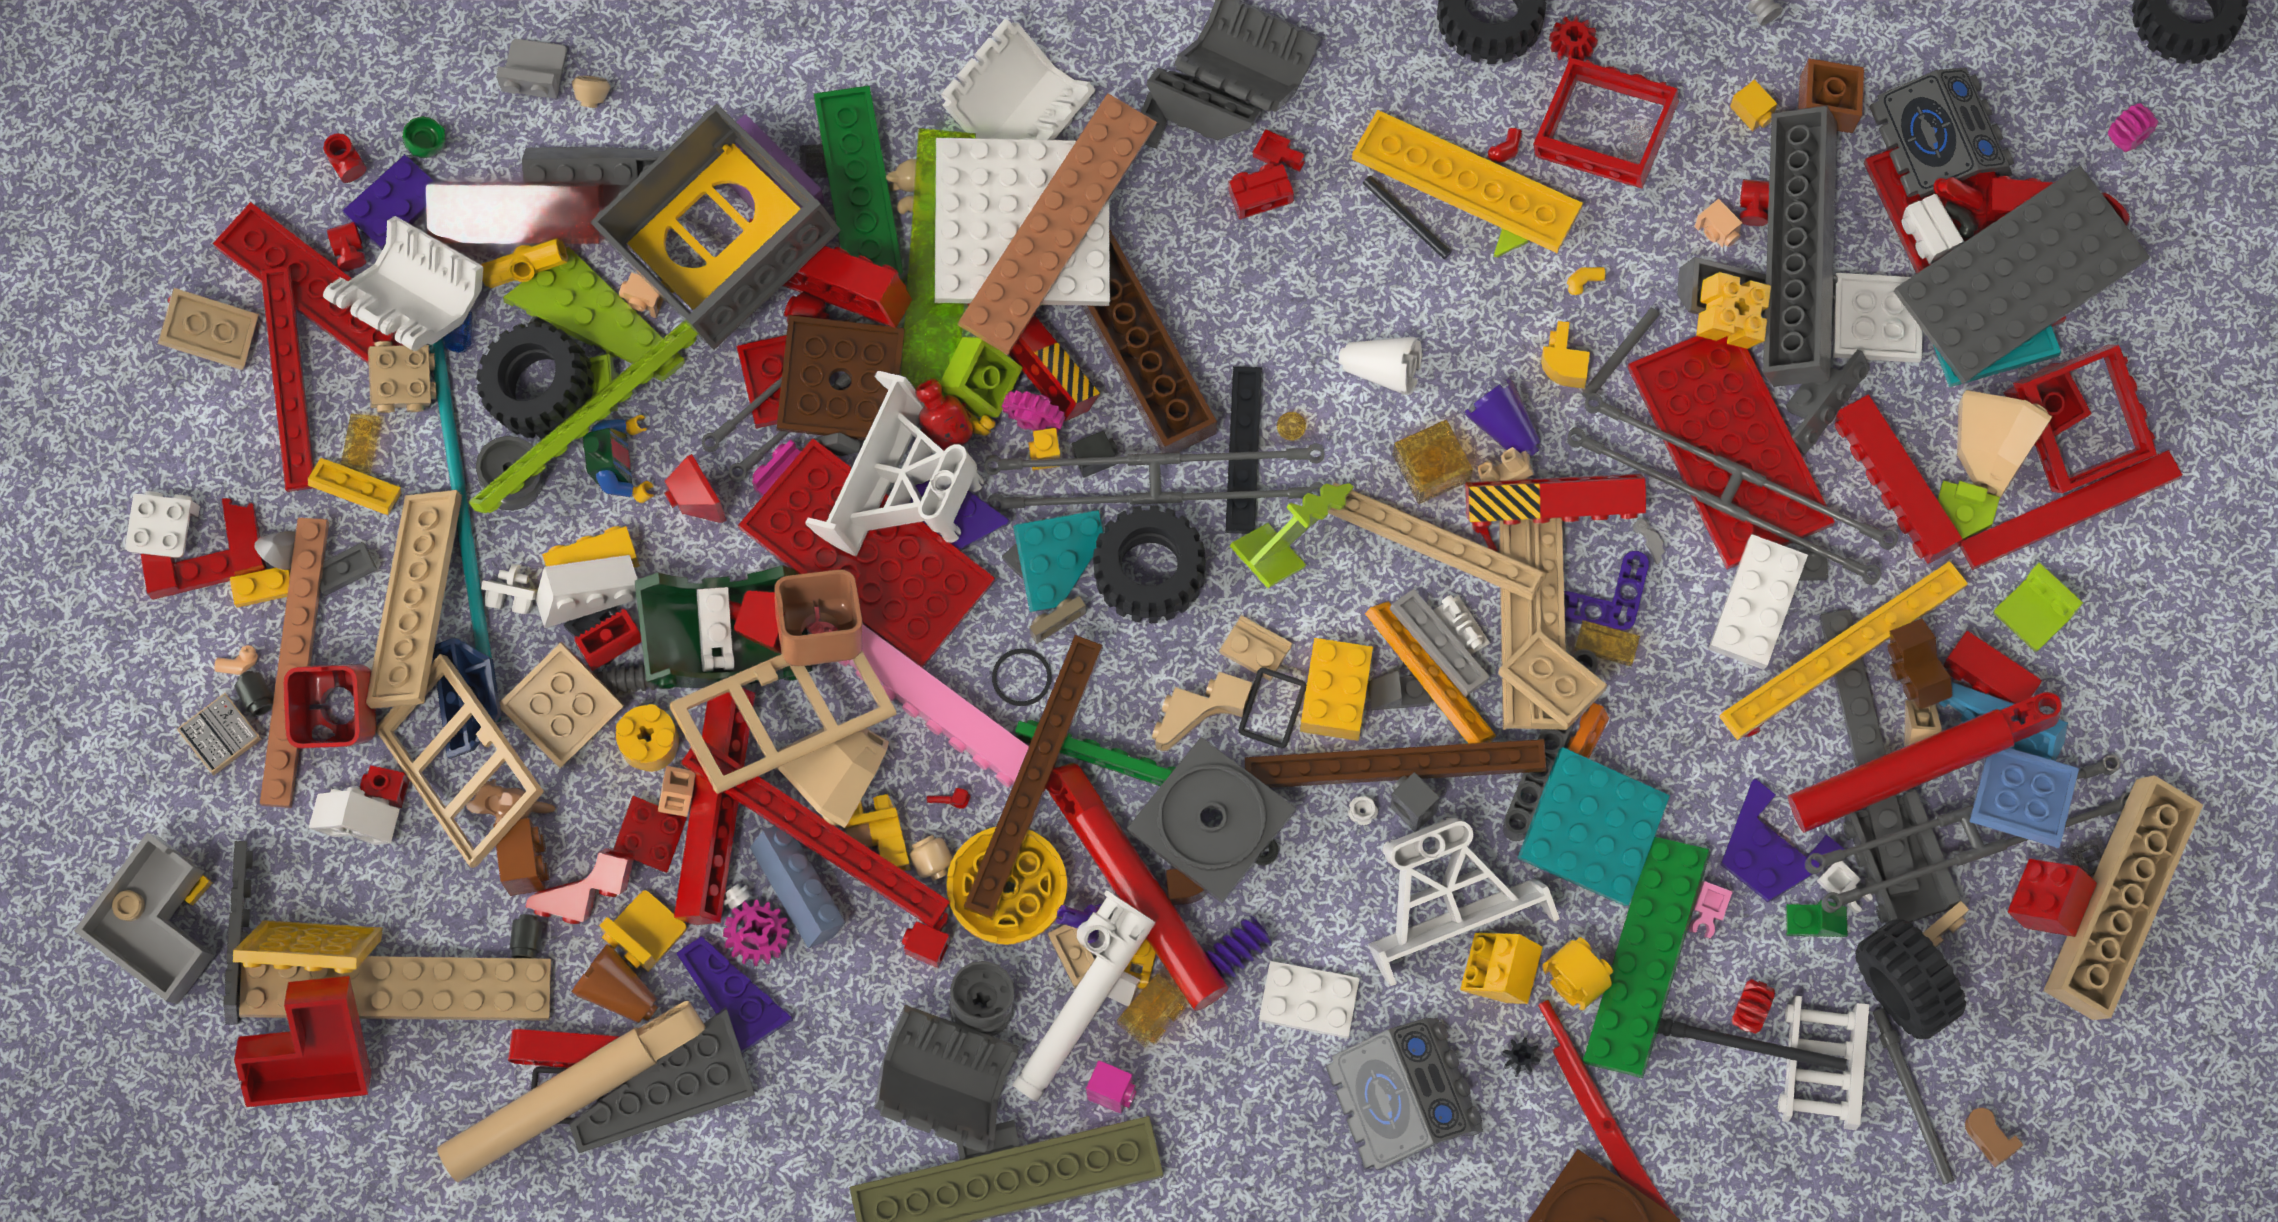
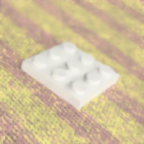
M1836 273L1835 276L1838 277V282L1834 284L1833 358L1851 359L1858 349L1863 352L1866 360L1920 363L1922 359V329L1893 292L1896 287L1911 277Z

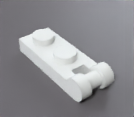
M728 587L697 589L703 672H713L715 668H723L724 671L734 670ZM721 647L722 656L713 657L712 648Z

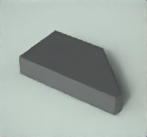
M1149 92L1141 113L1156 121L1157 124L1144 145L1157 149L1167 126V120L1151 92Z
M842 433L814 438L837 456L859 453L861 443ZM808 439L804 442L803 449L811 441V439Z

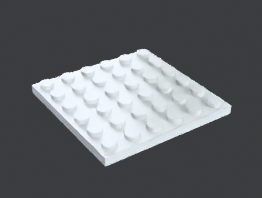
M936 138L935 303L972 302L1076 141ZM1109 200L1069 259L1041 305L1109 306Z

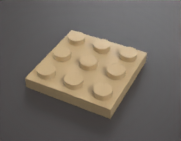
M560 642L500 701V709L559 768L567 763L625 706L563 642Z

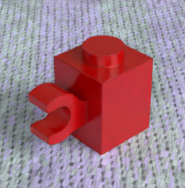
M944 912L942 919L936 923L934 928L917 921L913 929L908 927L901 943L905 945V955L939 969L951 942L950 936L941 932L948 923V913Z

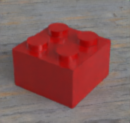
M2029 859L2007 912L2026 929L2075 937L2097 883L2079 866Z

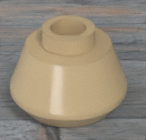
M577 76L572 81L576 100L581 101V106L597 108L598 103H603L611 88L606 79L595 76Z

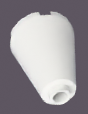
M1404 337L1348 342L1345 348H1341L1339 364L1343 365L1344 371L1401 394L1411 395L1414 392L1418 378L1413 377L1416 369L1421 368L1422 347L1418 338Z

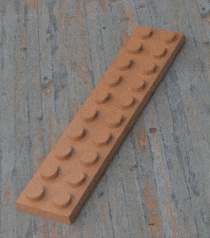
M1107 93L960 318L958 326L1007 355L1010 353L1069 259L1155 129L1156 121Z

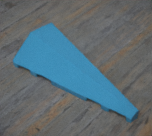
M1951 682L1952 697L1939 702L1944 708L1950 704L1962 714L1960 718L1962 722L1995 709L2002 710L2014 705L2011 702ZM2059 720L2054 727L2015 742L2011 748L2056 761L2065 742L2068 722Z

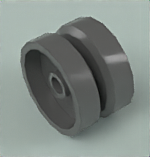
M514 436L495 438L484 445L477 456L475 467L481 491L531 450L533 446L528 441ZM542 472L535 476L531 475L523 482L524 486L522 489L514 494L507 495L501 500L502 505L499 509L514 511L525 508L534 502L542 490Z

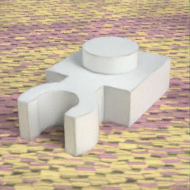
M1843 861L1832 864L1820 876L1817 882L1828 893L1835 892L1840 894L1857 888L1855 885L1861 879ZM1871 894L1862 896L1867 902L1873 899ZM1856 901L1848 903L1849 908L1853 912L1859 913L1862 910Z

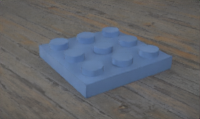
M2012 748L1986 757L1969 822L2059 848L2079 768Z

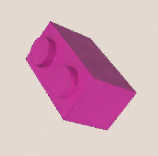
M1098 1060L1086 1087L1087 1099L1122 1114L1124 1107H1131L1136 1095L1133 1075Z

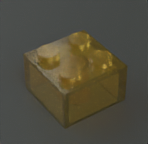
M1447 419L1394 443L1392 455L1418 505L1461 486L1465 482L1471 481L1473 468Z

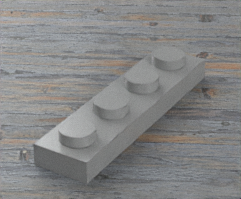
M1415 589L1392 603L1390 607L1392 613L1465 697L1488 682L1490 676Z

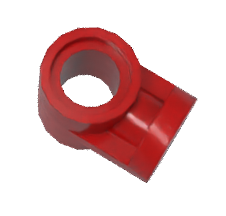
M336 133L330 135L325 140L324 152L342 182L350 183L364 175L367 168L346 135ZM346 149L343 154L335 155L338 150Z
M1743 179L1740 208H1746V210L1740 212L1739 220L1744 225L1764 226L1768 224V214L1763 210H1768L1769 181Z
M355 221L327 229V235L335 257L341 255L337 259V265L341 271H350L366 264L364 253L357 251L363 249V244Z

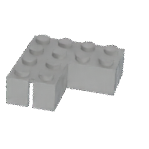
M147 832L74 931L162 999L179 1004L214 957V954L170 922L169 919L205 871L184 855L179 854V851L162 838ZM130 890L142 896L145 902V909L137 920L124 921L115 916L112 910V902L118 893Z

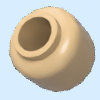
M930 835L912 845L913 850L910 852L909 858L919 877L927 878L931 876L932 880L935 881L948 874L947 868L950 866L953 856L943 838H935L934 835Z

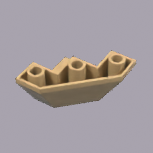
M1970 390L1964 392L1958 404L1957 456L1974 485L1988 489V494L2002 497L2052 418L2044 407L2038 404H2031L2026 400Z
M823 727L779 749V751L791 747L822 732H825L826 730ZM866 728L784 764L777 769L816 811L823 815L822 817L826 822L834 826L839 824L845 828L874 778L887 751L889 741Z

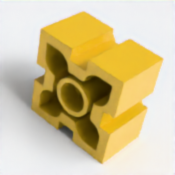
M1721 272L1704 279L1700 302L1707 305L1706 310L1699 313L1696 336L1716 341L1727 336V344L1746 349L1764 342L1767 319L1761 317V311L1769 307L1771 286L1751 280L1740 285V277Z

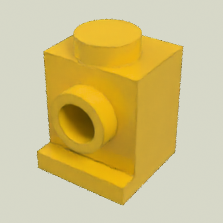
M1056 428L1033 431L1034 441L1028 442L1031 460L1061 459ZM1060 466L1032 467V471Z

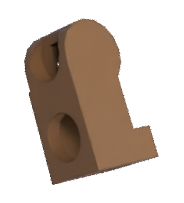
M1977 1108L1966 1118L1965 1129L1996 1168L2019 1151L2023 1144L2016 1135L2008 1140L1995 1124V1116L1989 1109Z

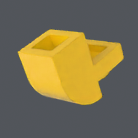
M1558 321L1556 331H1550L1548 347L1543 346L1541 355L1543 370L1553 382L1559 385L1584 389L1587 380L1590 352L1567 349L1569 322Z

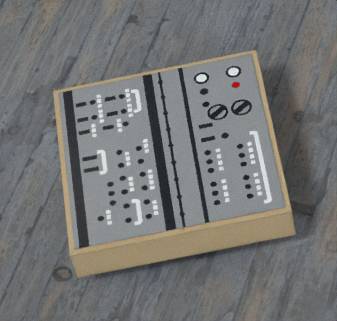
M226 693L222 694L177 729L213 776L262 740Z

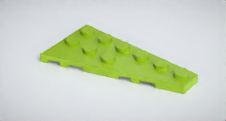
M569 246L566 247L567 263L535 273L531 280L520 283L503 297L504 303L512 307L515 305L525 310L526 314L532 317L537 316L553 324L557 329L563 330L568 335L590 346L595 345L605 350L606 354H610L614 358L619 357L631 364L663 339ZM676 353L675 359L670 364L664 367L660 366L653 372L654 378L664 382L685 364L684 358Z

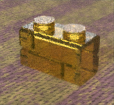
M1156 974L1120 1015L1117 1023L1145 1048L1150 1042L1155 1045L1166 1032L1163 1029L1165 1024L1170 1019L1175 1022L1184 1012L1185 1007L1183 1004L1185 997L1159 974Z

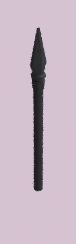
M1661 1018L1657 1034H1663L1664 1036H1670L1671 1034L1672 1037H1686L1845 1071L1847 1059L1697 1028L1678 1021L1673 1023V1020L1669 1018L1666 1020Z

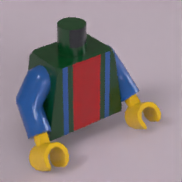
M637 415L626 422L624 419L602 420L592 428L591 432L583 436L587 473L606 494L629 498L633 495L637 502H646L654 496L646 492L653 487V484L649 481H644L637 487H633L628 440L625 431L630 435L646 431L647 428L642 429L637 424V421L643 420L645 417Z

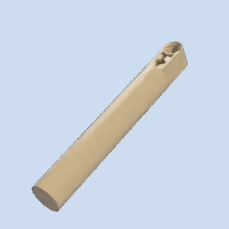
M690 1001L678 1004L642 1027H635L438 1146L437 1151L443 1165L456 1182H461L655 1065L658 1059L698 1036L704 1031L706 1026Z

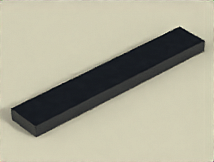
M1233 366L1229 453L1258 452L1262 367ZM1258 459L1229 460L1227 492L1257 491ZM1256 498L1227 499L1225 533L1248 534L1255 530Z

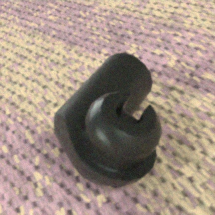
M1948 201L1945 209L1950 218L1959 221L1961 224L1958 232L1963 237L1972 238L1974 231L1978 229V223L1970 210Z

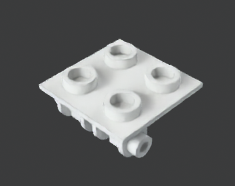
M1452 595L1447 596L1442 600L1443 604L1433 610L1471 655L1490 644L1459 595L1454 598Z

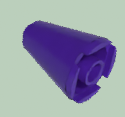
M1510 377L1506 379L1508 386L1503 388L1499 384L1474 403L1476 410L1471 413L1467 409L1463 413L1505 450L1513 447L1519 453L1526 451L1532 457L1539 451L1537 445L1540 443V439L1515 383Z

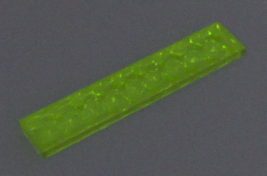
M918 129L907 291L912 301L905 312L901 376L906 377L915 390L918 385L927 380L935 379L939 382L941 381L962 339L963 330L962 327L958 326V322L964 314V303H935L936 138L976 139V133ZM942 390V395H943V396L948 395L947 393H945V392Z

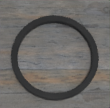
M1023 648L1011 650L1002 655L993 668V687L997 695L1011 705H1032L1041 700L1050 688L1051 670L1049 664L1043 656L1033 650ZM1024 653L1035 656L1043 663L1047 672V682L1043 691L1037 697L1028 701H1015L1006 697L997 685L996 675L999 666L1006 658L1015 654Z

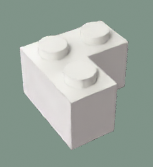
M348 787L347 791L331 789L330 793L317 795L309 828L331 837L352 836L373 845L391 844L400 809L390 806L389 801L386 799L364 796L365 792L357 788Z

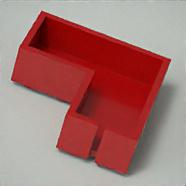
M350 976L288 982L284 1007L290 1031L238 1037L234 1062L239 1081H241V1090L246 1107L363 1096L369 1093L371 1068Z

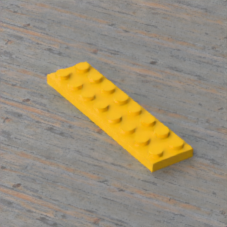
M1380 110L1376 111L1352 153V160L1555 253H1558L1583 206V203Z

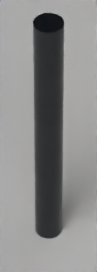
M1368 176L1363 181L1365 187L1443 259H1446L1452 251L1372 176Z

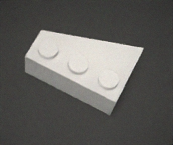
M630 555L544 567L535 599L544 628L634 601L636 596L635 580H637V576Z

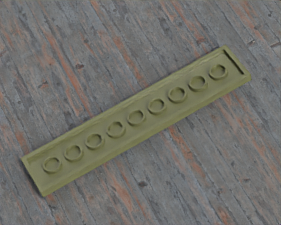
M1146 1116L850 1186L849 1189L857 1222H978L1163 1178L1164 1175L1150 1117Z

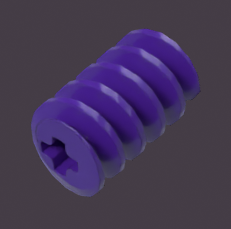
M1250 916L1251 922L1246 919L1241 921L1242 930L1238 927H1233L1231 930L1233 937L1224 935L1222 937L1224 945L1218 942L1214 943L1215 953L1210 950L1205 951L1222 978H1224V974L1234 978L1236 976L1233 969L1234 966L1244 970L1243 958L1253 962L1254 958L1251 951L1254 950L1262 954L1263 950L1260 945L1262 942L1270 947L1272 946L1268 933L1254 917Z

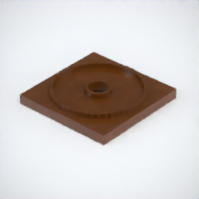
M789 315L776 430L822 436L842 433L853 439L865 440L888 393V389L876 379L875 375L877 371H882L900 376L905 328ZM838 371L847 373L851 378L850 387L845 390L834 389L829 382L832 374Z
M1579 1149L1576 1150L1528 1220V1222L1681 1221Z

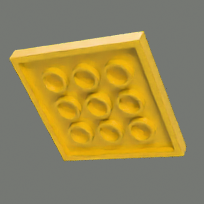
M263 920L233 950V962L243 963L244 967L251 968L260 967L262 964H273L275 969H290L292 966H304V970L307 971L335 968V972L351 973L353 969L356 970L381 942L383 927Z

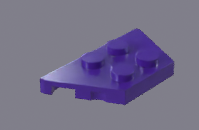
M930 480L916 485L921 497H923ZM968 490L954 519V523L959 527L961 535L956 533L959 539L951 544L962 551L975 541L979 542L988 537V534L1001 527L1008 526L1011 521Z

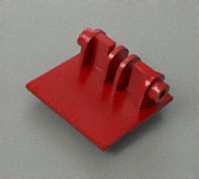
M632 796L613 850L632 854L635 861L667 873L687 817L658 812V805Z

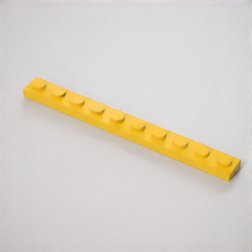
M1950 561L1722 712L1719 716L1734 737L1739 740L1890 639L1889 631L1920 619L1963 590L1968 583Z

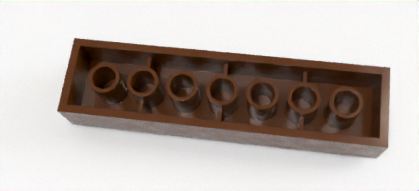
M1109 230V306L1081 305L1159 449L1162 453H1178L1217 434V421L1113 233Z

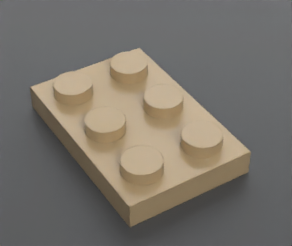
M174 288L157 344L242 370L245 366L259 314Z
M1540 630L1499 668L1498 673L1566 729L1607 688L1606 683Z

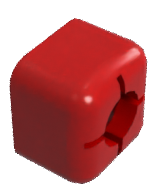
M363 664L313 665L290 669L284 676L283 682L285 729L289 743L297 748L347 747L368 743L372 740L377 729L376 708L371 709L366 704L372 671ZM336 687H342L350 691L354 697V716L346 724H337L330 719L326 709H310L309 705L325 704L328 694ZM316 725H323L331 729L335 736L326 741H315L312 738V730Z

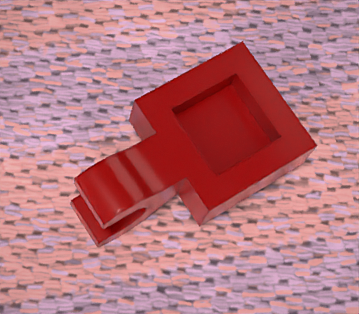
M1267 129L1263 132L1252 152L1253 157L1267 164L1273 163L1275 166L1284 162L1288 167L1298 172L1301 171L1305 164V161H1303L1305 155L1290 149L1291 140Z

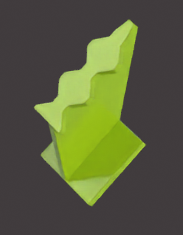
M1326 483L1320 488L1321 496L1311 493L1306 494L1302 498L1303 506L1293 503L1288 504L1286 508L1294 516L1278 533L1269 523H1266L1230 544V547L1269 589L1305 568L1306 564L1290 548V545L1319 519L1323 520L1326 518L1331 508L1338 510L1344 508L1346 505L1345 497L1354 487L1350 483L1338 487Z

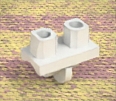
M512 564L509 571H499L498 578L507 580V583L493 580L482 581L481 589L486 590L485 606L503 609L505 594L514 596L512 612L530 613L538 590L517 586L518 582L527 584L529 580L528 575L520 574V565Z

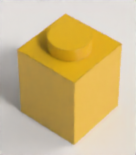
M1754 79L1733 96L1730 108L1754 131L1759 126L1764 128L1771 123V115L1775 113L1777 103Z

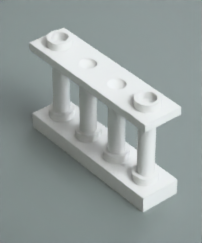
M1795 996L1792 1004H1787L1785 1011V1022L1790 1023L1788 1047L1821 1054L1844 1056L1845 1059L1849 1060L1848 1072L1843 1071V1074L1797 1069V1061L1787 1059L1784 1094H1779L1778 1112L1783 1113L1782 1121L1789 1122L1793 1111L1839 1116L1840 1120H1844V1129L1857 1130L1861 1122L1869 1004L1857 1003L1853 1008V1012L1848 1011L1847 1014L1801 1009L1802 996ZM1800 1021L1846 1026V1030H1851L1850 1042L1846 1041L1845 1044L1799 1039ZM1795 1081L1841 1086L1842 1090H1847L1846 1102L1841 1101V1104L1794 1099Z

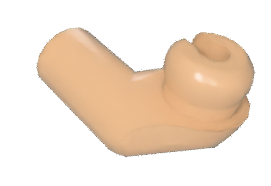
M250 645L242 647L239 652L240 655L235 659L217 657L214 666L215 672L235 675L243 674L257 662L258 655L255 648Z

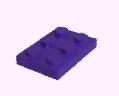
M404 154L345 207L342 212L351 222L355 221L357 227L375 245L383 250L387 238V220L396 216L412 225L445 193L443 189Z

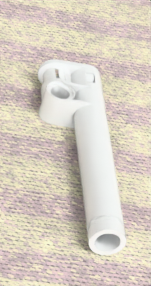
M1107 890L1104 892L1107 898L1097 913L1093 912L1088 921L1083 922L1077 930L1078 942L1097 957L1021 1070V1075H1018L1012 1084L1013 1087L1038 1102L1044 1093V1088L1048 1087L1156 923ZM1094 930H1099L1098 939L1093 943H1088L1089 934Z

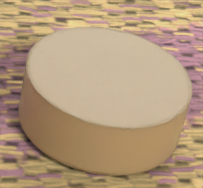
M130 890L118 893L112 902L113 913L117 918L124 921L137 920L145 909V902L142 896Z

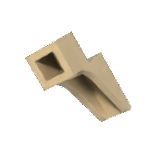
M1218 672L1216 680L1210 679L1205 693V696L1209 698L1175 687L1172 696L1167 694L1163 703L1162 712H1165L1162 723L1157 721L1152 734V739H1155L1156 749L1168 751L1209 716L1225 713L1242 717L1252 689V682Z

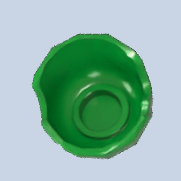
M425 116L413 118L403 129L402 139L404 146L413 156L423 159L434 157L444 147L446 141L445 129L434 119Z

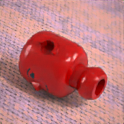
M930 379L918 385L915 391L917 399L925 405L919 413V422L922 426L920 431L943 451L952 445L962 446L969 441L974 432L972 422L970 421L971 415L965 408L966 404H961L960 400L955 396H943L940 382Z

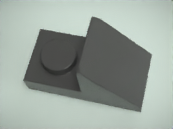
M1394 671L1368 681L1371 711L1430 706L1431 704L1430 695L1415 676L1400 677L1399 671Z

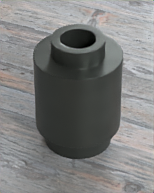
M253 671L241 674L237 678L238 681L235 683L234 688L246 711L251 712L253 717H258L271 711L274 697L262 674L259 672L254 673Z
M521 914L519 919L513 920L509 947L512 950V958L536 959V953L540 952L543 923L537 921V916Z

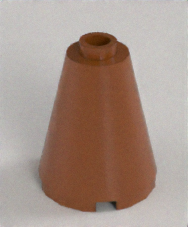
M608 944L597 955L571 991L579 998L637 1023H640L642 1019L648 1022L658 1009V1006L654 1004L657 1000L655 995L618 952Z

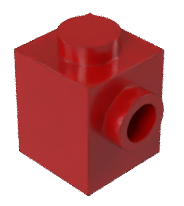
M370 765L368 774L364 773L361 779L360 790L365 792L364 796L371 799L372 797L383 798L389 801L390 806L402 808L410 780L404 772Z

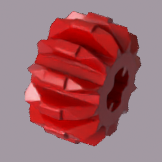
M1577 15L1573 21H1570L1565 16L1562 19V24L1557 22L1554 24V32L1550 33L1549 41L1552 43L1550 46L1551 52H1558V61L1564 57H1568L1567 62H1569L1570 57L1584 61L1585 56L1590 58L1593 55V48L1597 46L1598 40L1595 38V28H1588V19L1581 23Z
M1752 979L1746 982L1732 1016L1733 1025L1740 1027L1739 1029L1746 1032L1758 1033L1763 1027L1775 997L1774 988L1767 986L1766 983L1757 982Z

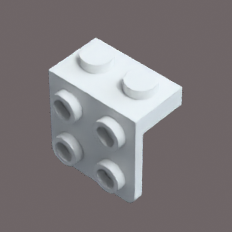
M146 491L145 495L133 494L125 544L126 550L132 553L181 558L185 552L190 516L198 517L200 506L191 501L192 497L175 494L174 498L163 497L162 493Z

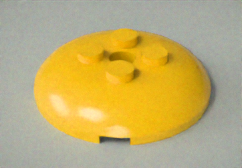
M992 827L972 836L954 855L947 874V897L950 901L951 910L958 922L977 938L995 944L1009 945L1022 943L1043 933L1057 919V911L1061 905H1064L1067 894L1066 870L1059 853L1052 844L1038 833L1029 830L1008 880L1015 884L1014 891L1003 893L993 920L964 909V904L996 827Z

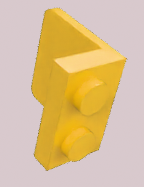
M645 890L640 892L614 921L606 917L599 925L604 933L601 938L614 949L617 946L626 953L623 957L636 969L641 966L647 972L654 967L687 930L683 921L674 918V913Z

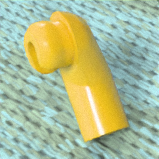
M1582 267L1577 269L1567 280V285H1569L1568 292L1572 295H1580L1583 293V285L1587 282L1605 281V267Z
M968 411L974 428L973 433L984 436L989 435L991 429L995 427V421L988 415L982 416L981 420H979Z

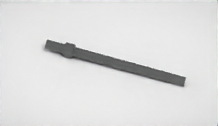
M1884 1008L1874 1011L1873 1015L1881 1032L1879 1036L1883 1048H1887L1942 1184L1951 1183L1955 1180L1898 1044L1901 1042L1898 1033L1892 1029Z

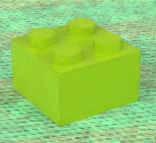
M962 337L940 384L945 393L957 397L961 404L965 403V408L978 417L984 415L999 417L1006 394L1012 391L1022 367L1002 351L978 337Z

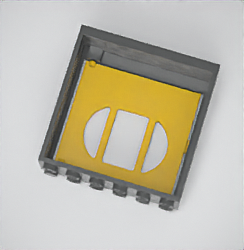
M717 103L710 110L706 111L689 130H686L669 149L662 152L653 164L642 171L636 180L626 189L622 190L590 222L611 247L713 350L841 231L821 203ZM737 143L754 161H756L785 191H787L802 206V208L797 206L735 144ZM731 183L746 188L751 193L755 204L752 222L749 223L714 187L720 184ZM704 194H707L743 229V232L717 257H713L678 222V219ZM670 228L707 263L705 266L687 268L676 264L670 259L666 249V237ZM627 246H629L662 279L661 282L627 248ZM674 292L693 310L692 312L673 295Z

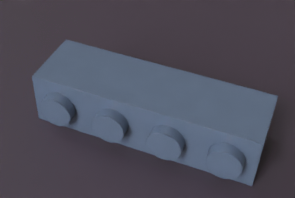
M776 826L763 830L750 846V849L808 948L829 941L846 922L800 843Z

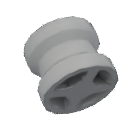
M1751 0L1747 6L1751 13L1757 15V21L1761 26L1776 19L1783 11L1780 3H1775L1774 0Z

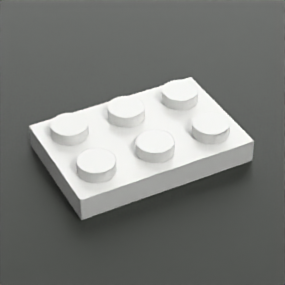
M1270 961L1259 1022L1348 1039L1360 978Z

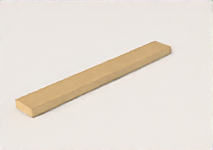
M1333 483L1334 486H1340V484ZM1351 490L1345 497L1346 505L1341 510L1331 508L1328 511L1331 515L1533 601L1545 579V572L1354 490Z

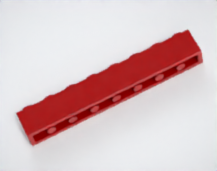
M742 687L753 707L755 692ZM727 692L707 701L702 738L705 742L744 767L750 728L730 692ZM697 774L694 783L674 918L692 925L721 923L739 802L724 792L717 794L711 783Z

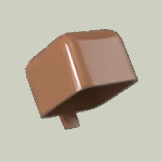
M832 570L782 577L776 582L775 612L781 651L786 663L799 667L852 660L860 654L862 650V616L855 578L850 572ZM814 607H819L821 622L830 623L838 629V631L802 635L805 627L815 623Z

